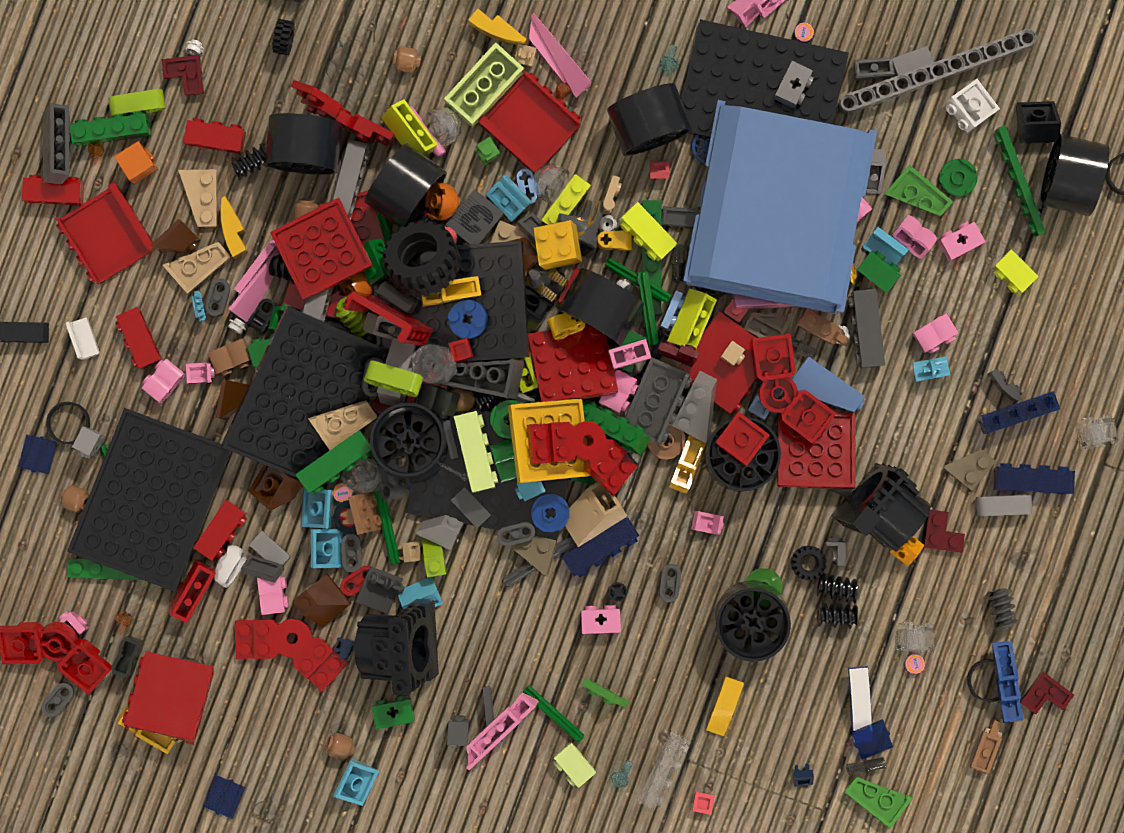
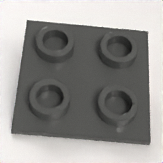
M370 566L355 602L388 614L396 594L403 593L405 586L401 583L403 578Z

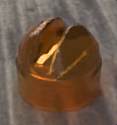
M559 83L556 86V95L560 99L567 97L572 92L566 83Z
M90 143L88 146L90 157H101L104 153L103 145L100 143Z
M122 611L116 616L115 620L128 627L132 621V616L130 613L127 614V611Z

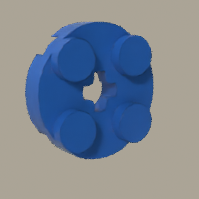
M462 300L456 303L448 313L449 326L461 338H476L485 331L488 315L480 303L473 300ZM466 314L468 316L472 315L471 324L464 323V316Z
M546 494L540 496L534 502L531 517L535 526L540 530L555 532L567 524L569 508L562 497L556 494ZM547 508L549 510L552 508L555 509L554 514L556 516L554 518L546 517L547 513L545 512V510Z

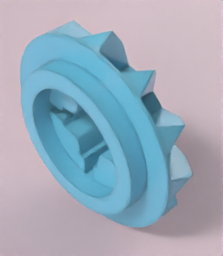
M194 291L192 301L195 316L199 318L200 322L205 321L206 316L202 295L199 291Z

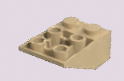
M597 482L587 488L569 508V519L565 527L577 546L580 547L626 518L627 515L615 495L608 493Z

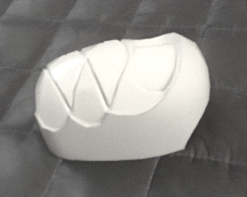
M236 545L228 546L225 555L218 560L214 579L225 588L231 585L247 560L243 549Z

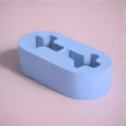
M521 169L517 173V184L525 195L528 188L530 194H534V197L531 198L532 203L529 204L533 205L537 200L534 176L529 169ZM523 173L531 177L528 179V185L526 186L524 180H520Z

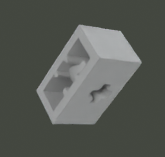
M792 61L774 99L794 109L797 104L801 105L805 97L803 91L805 87H810L814 77H811L813 70ZM795 82L798 83V87L793 89L792 85H794Z
M83 426L72 447L77 449L75 453L85 458L97 457L107 436L92 428Z

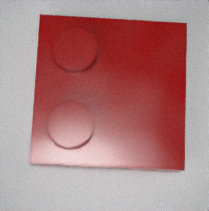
M738 411L715 444L744 466H747L769 437V434Z

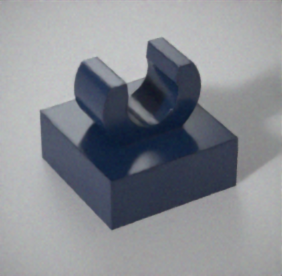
M338 637L337 640L342 642V647L337 648L334 646L332 649L335 652H340L339 657L349 659L354 649L355 641L350 638L345 640L342 637Z
M805 764L804 771H800L798 765H795L793 772L794 787L813 785L814 774L813 770H809V765Z

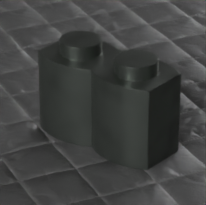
M423 382L417 404L428 408L432 412H436V416L447 419L448 416L454 417L460 394L432 383Z
M127 636L121 641L118 650L119 655L112 664V674L123 678L132 675L136 667V658L140 655L143 648V640Z

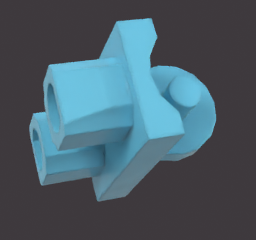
M947 356L912 363L916 382L950 376Z

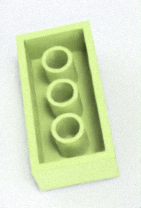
M495 43L444 98V101L474 128L478 121L489 112L523 75L524 67Z
M474 411L454 416L472 493L496 488L495 483H498L496 471L492 472L491 465L494 462L491 452L487 453L486 446L489 445L487 434L482 432L481 427H485L482 414L478 415V412Z

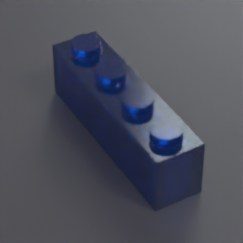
M1052 391L977 416L984 435L1060 410L1055 392Z
M1000 463V467H994L993 490L1074 494L1075 471H1069V467L1058 466V470H1051L1050 466L1039 465L1038 469H1033L1031 465L1019 464V468H1015L1010 463Z
M627 516L580 547L562 556L573 576L578 575L580 578L589 572L587 568L592 565L598 567L604 563L606 556L611 555V557H614L621 552L620 548L627 544L629 547L638 541L636 538L639 534Z

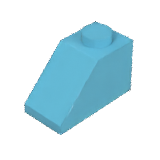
M541 481L518 483V488L515 489L519 499L523 498L524 501L546 492Z

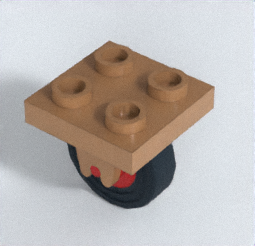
M373 492L348 497L349 500L341 502L335 508L333 514L334 523L342 533H357L359 535L382 529L381 518L376 507L377 501Z

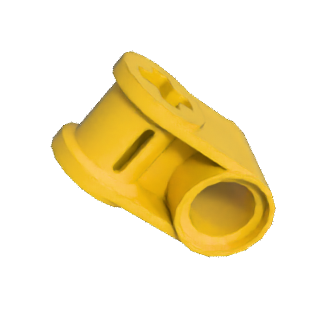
M624 230L603 231L598 235L597 246L601 250L630 252L633 251V235ZM604 236H607V240H610L607 245H604V242L601 241Z
M567 313L555 315L547 321L555 340H560L582 331L586 324Z

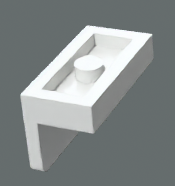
M87 317L74 322H65L78 359L84 360L100 354Z

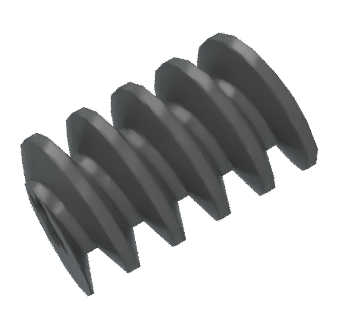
M1002 588L987 592L993 593V596L989 597L988 600L995 601L994 604L990 605V608L996 609L992 615L998 616L993 622L1000 624L995 630L1014 627L1019 622L1018 619H1013L1017 612L1011 611L1015 608V604L1009 603L1014 598L1007 596L1012 592V589Z

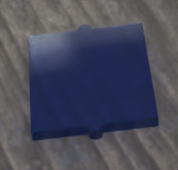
M26 435L18 467L31 470L33 473L50 474L57 442L44 439L43 436L39 438Z
M883 719L852 731L855 741L854 746L858 749L862 760L893 747L889 737L890 732L887 731Z
M216 775L203 807L216 812L217 815L222 814L233 819L246 787L233 782V779L228 780Z

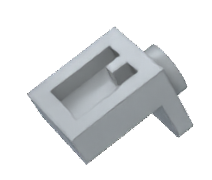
M829 538V542H824V545L836 546V550H832V561H835V565L845 566L846 543L841 542V538Z

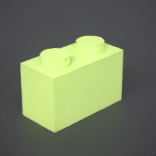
M572 742L554 755L556 760L553 762L560 772L562 770L568 775L566 779L572 786L576 784L579 788L596 774V770Z

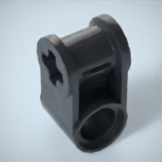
M270 299L261 300L246 323L247 328H253L261 336L268 330L273 309L271 312L266 313L264 305L270 302L273 309L278 307L277 303Z

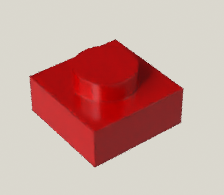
M469 338L448 343L453 362L473 357Z

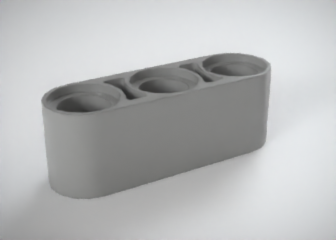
M1032 495L976 497L977 516L1032 514Z

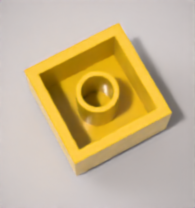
M571 220L534 228L539 266L547 270L582 262L577 225Z

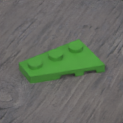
M911 165L903 171L885 192L887 196L941 216L953 203L950 198Z
M854 777L843 792L889 829L892 828L913 799V797L903 795L858 777Z

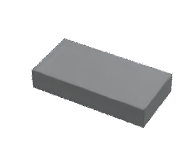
M928 46L892 58L897 76L934 63Z
M261 531L249 544L260 556L272 562L284 565L291 557L264 531Z

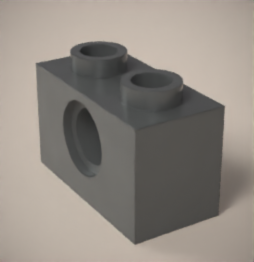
M454 715L453 718H450L448 722L447 745L467 746L470 719H465L466 716Z

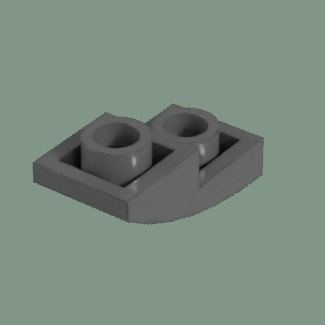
M995 369L988 373L995 386L1013 402L1022 400L1020 397L1022 392L1019 386L1014 385V382L1006 385L1005 382L1007 380L1002 371L999 372L998 369Z

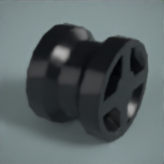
M620 582L611 584L608 589L609 597L616 602L623 601L627 596L626 586Z

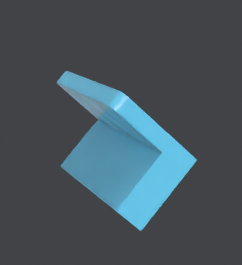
M879 227L874 230L863 245V249L870 253L872 250L876 252L878 250L886 256L884 260L889 264L893 262L896 265L909 250Z
M433 577L405 587L403 593H398L403 610L416 599L435 600V607L444 604Z

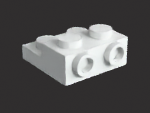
M978 79L971 82L945 102L947 112L956 117L959 128L967 133L1000 109Z

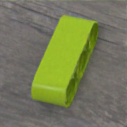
M162 89L121 94L108 98L111 117L116 114L130 116L132 112L142 111L145 114L166 109Z
M370 361L364 381L374 386L417 397L423 377L414 372L377 361Z

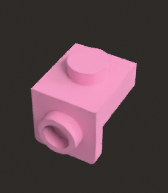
M209 362L186 363V383H212L211 378H214L213 366Z
M695 511L691 530L720 535L724 525V517Z
M66 611L58 618L59 622L65 624L69 622L79 634H84L89 629L86 619L81 615L78 616L74 611L69 613Z

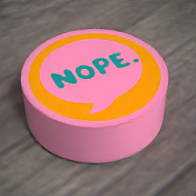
M800 23L794 31L796 40L804 43L809 42L814 35L813 27L808 23Z
M339 483L333 489V497L339 502L349 500L348 497L352 496V489L348 484Z
M911 654L905 659V668L910 673L918 674L924 669L925 662L921 656Z

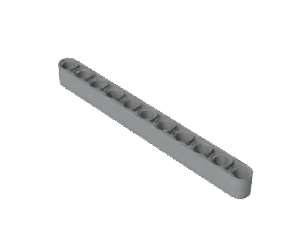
M1025 29L851 92L842 97L838 104L839 110L843 114H851L1027 50L1036 42V33L1031 29ZM1022 36H1028L1030 43H1025L1022 40ZM1010 42L1013 47L1012 50L1006 49L1004 43ZM988 48L993 49L995 56H989L986 50ZM969 55L976 56L977 62L972 63L969 60ZM951 62H957L959 64V69H953L951 67ZM933 68H939L942 73L941 76H936L933 73ZM916 74L922 75L923 78H924V81H923V82H918V81H916L915 75H916ZM897 81L905 82L906 88H899ZM885 87L888 90V95L880 94L879 88ZM868 94L870 101H863L861 95ZM843 101H851L853 107L846 108L843 105Z
M349 140L333 197V200L340 198L350 220L369 154V144L355 140ZM333 287L306 300L303 312L325 321Z

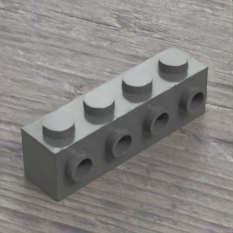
M50 103L43 112V182L62 185L66 178L70 176L69 106Z
M877 290L853 291L848 300L849 307H853L851 325L852 327L855 326L856 334H853L854 346L857 345L858 353H855L856 364H859L860 369L884 366L885 358Z

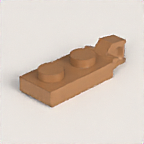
M809 309L806 310L797 324L800 328L830 345H835L838 342L847 346L850 341L847 336L842 334L844 330L840 326Z
M992 719L990 727H985L969 766L970 768L989 775L1002 741V733L999 732L1002 724L1000 721Z

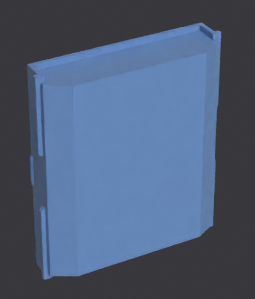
M718 100L705 164L708 169L699 201L700 211L695 217L683 280L686 282V285L834 314L844 312L856 249L853 241L861 198L866 195L877 131L869 130L866 133L853 128L746 107L727 106L725 101Z

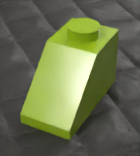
M422 539L427 577L446 575L447 570L443 546L428 539Z

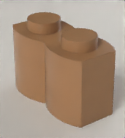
M245 339L237 340L208 353L216 375L222 374V377L232 374V369L236 367L243 369L251 365V357Z

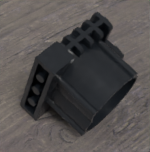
M875 463L874 467L876 470L866 474L867 477L860 481L859 486L852 491L850 498H845L831 516L845 528L865 536L870 534L882 546L890 547L896 552L899 547L914 536L926 518L930 516L931 506L919 495L920 492L916 489L917 485L907 478L909 476L907 472L895 466Z
M416 599L397 615L367 614L360 622H357L358 628L355 636L354 656L361 679L392 681V691L395 695L408 696L426 681L432 680L439 674L435 600Z

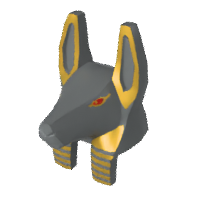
M587 200L578 216L560 213L557 218L558 223L571 220L577 225L581 255L586 258H591L597 248L598 227L604 208L603 201L601 200L598 201L590 217L592 201Z
M538 261L525 276V285L533 288L541 297H546L551 302L557 298L558 293L564 290L568 281L565 278L563 269L557 267L545 270L539 266Z

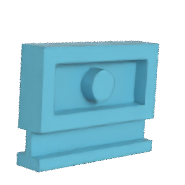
M506 174L486 193L511 222L532 203Z

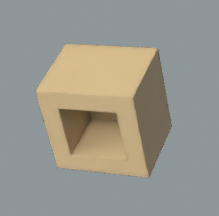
M732 341L720 358L732 367L735 363L739 365L745 357L742 354L745 349Z

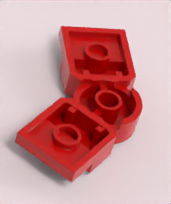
M293 80L290 87L296 90L295 94L302 97L300 102L306 106L305 109L310 113L342 123V128L355 134L357 140L373 144L375 139H378L377 141L385 146H388V144L394 146L397 139L393 132L358 114L352 116L351 112L342 108V104L316 87Z
M791 333L752 338L755 374L762 381L758 390L761 404L771 412L780 413L781 420L814 444L837 413L807 390H797L796 384L791 379L796 372ZM777 388L783 390V396L779 399L773 396V392Z
M584 421L574 425L570 422L527 425L530 464L564 463L572 461L574 458L584 461V470L611 495L617 493L637 467L625 455L627 452L614 439L606 440L603 429L592 421ZM584 437L587 439V446L583 442Z
M293 618L285 620L280 624L275 619L235 620L236 659L275 658L279 653L285 657L293 658V666L321 692L349 664L345 659L339 657V653L335 652L322 637H313L310 626L303 620ZM290 633L297 634L298 641L296 643L289 641L288 636Z
M20 622L17 626H0V655L2 664H39L46 657L51 661L58 662V670L88 695L112 669V665L98 655L100 653L98 648L87 639H78L74 629L63 622H52L45 627L39 622Z

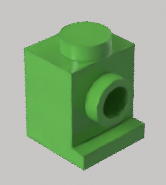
M490 137L477 144V149L474 150L484 166L500 157V152Z

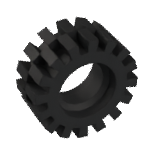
M277 20L272 42L273 53L290 54L295 30L294 21Z
M802 546L792 555L791 568L799 578L814 580L823 575L827 567V559H825V554L815 546ZM807 555L813 556L816 560L815 568L809 571L805 570L801 564L802 559Z

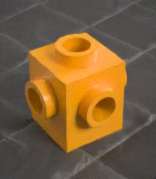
M913 536L904 545L899 547L896 552L891 549L890 553L909 566L919 556L924 544Z

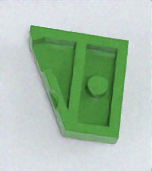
M587 678L582 683L587 688L586 692L595 697L599 694L603 697L602 701L611 706L615 703L626 708L630 702Z

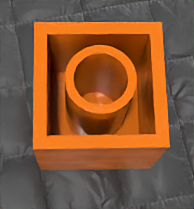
M139 141L114 156L129 181L134 185L159 170L154 163L155 158L149 149L145 148Z

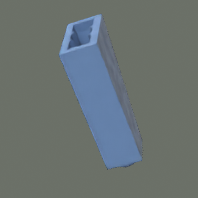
M809 356L792 378L797 386V390L805 389L822 403L850 413L855 412V410L859 412L865 404L862 401L865 398L864 395Z

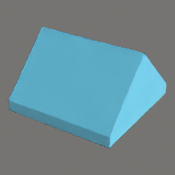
M304 489L301 527L331 529L333 490H322L314 495L313 492L308 494L306 489Z
M311 529V568H343L342 532L338 529Z
M352 758L333 796L363 806L379 771Z

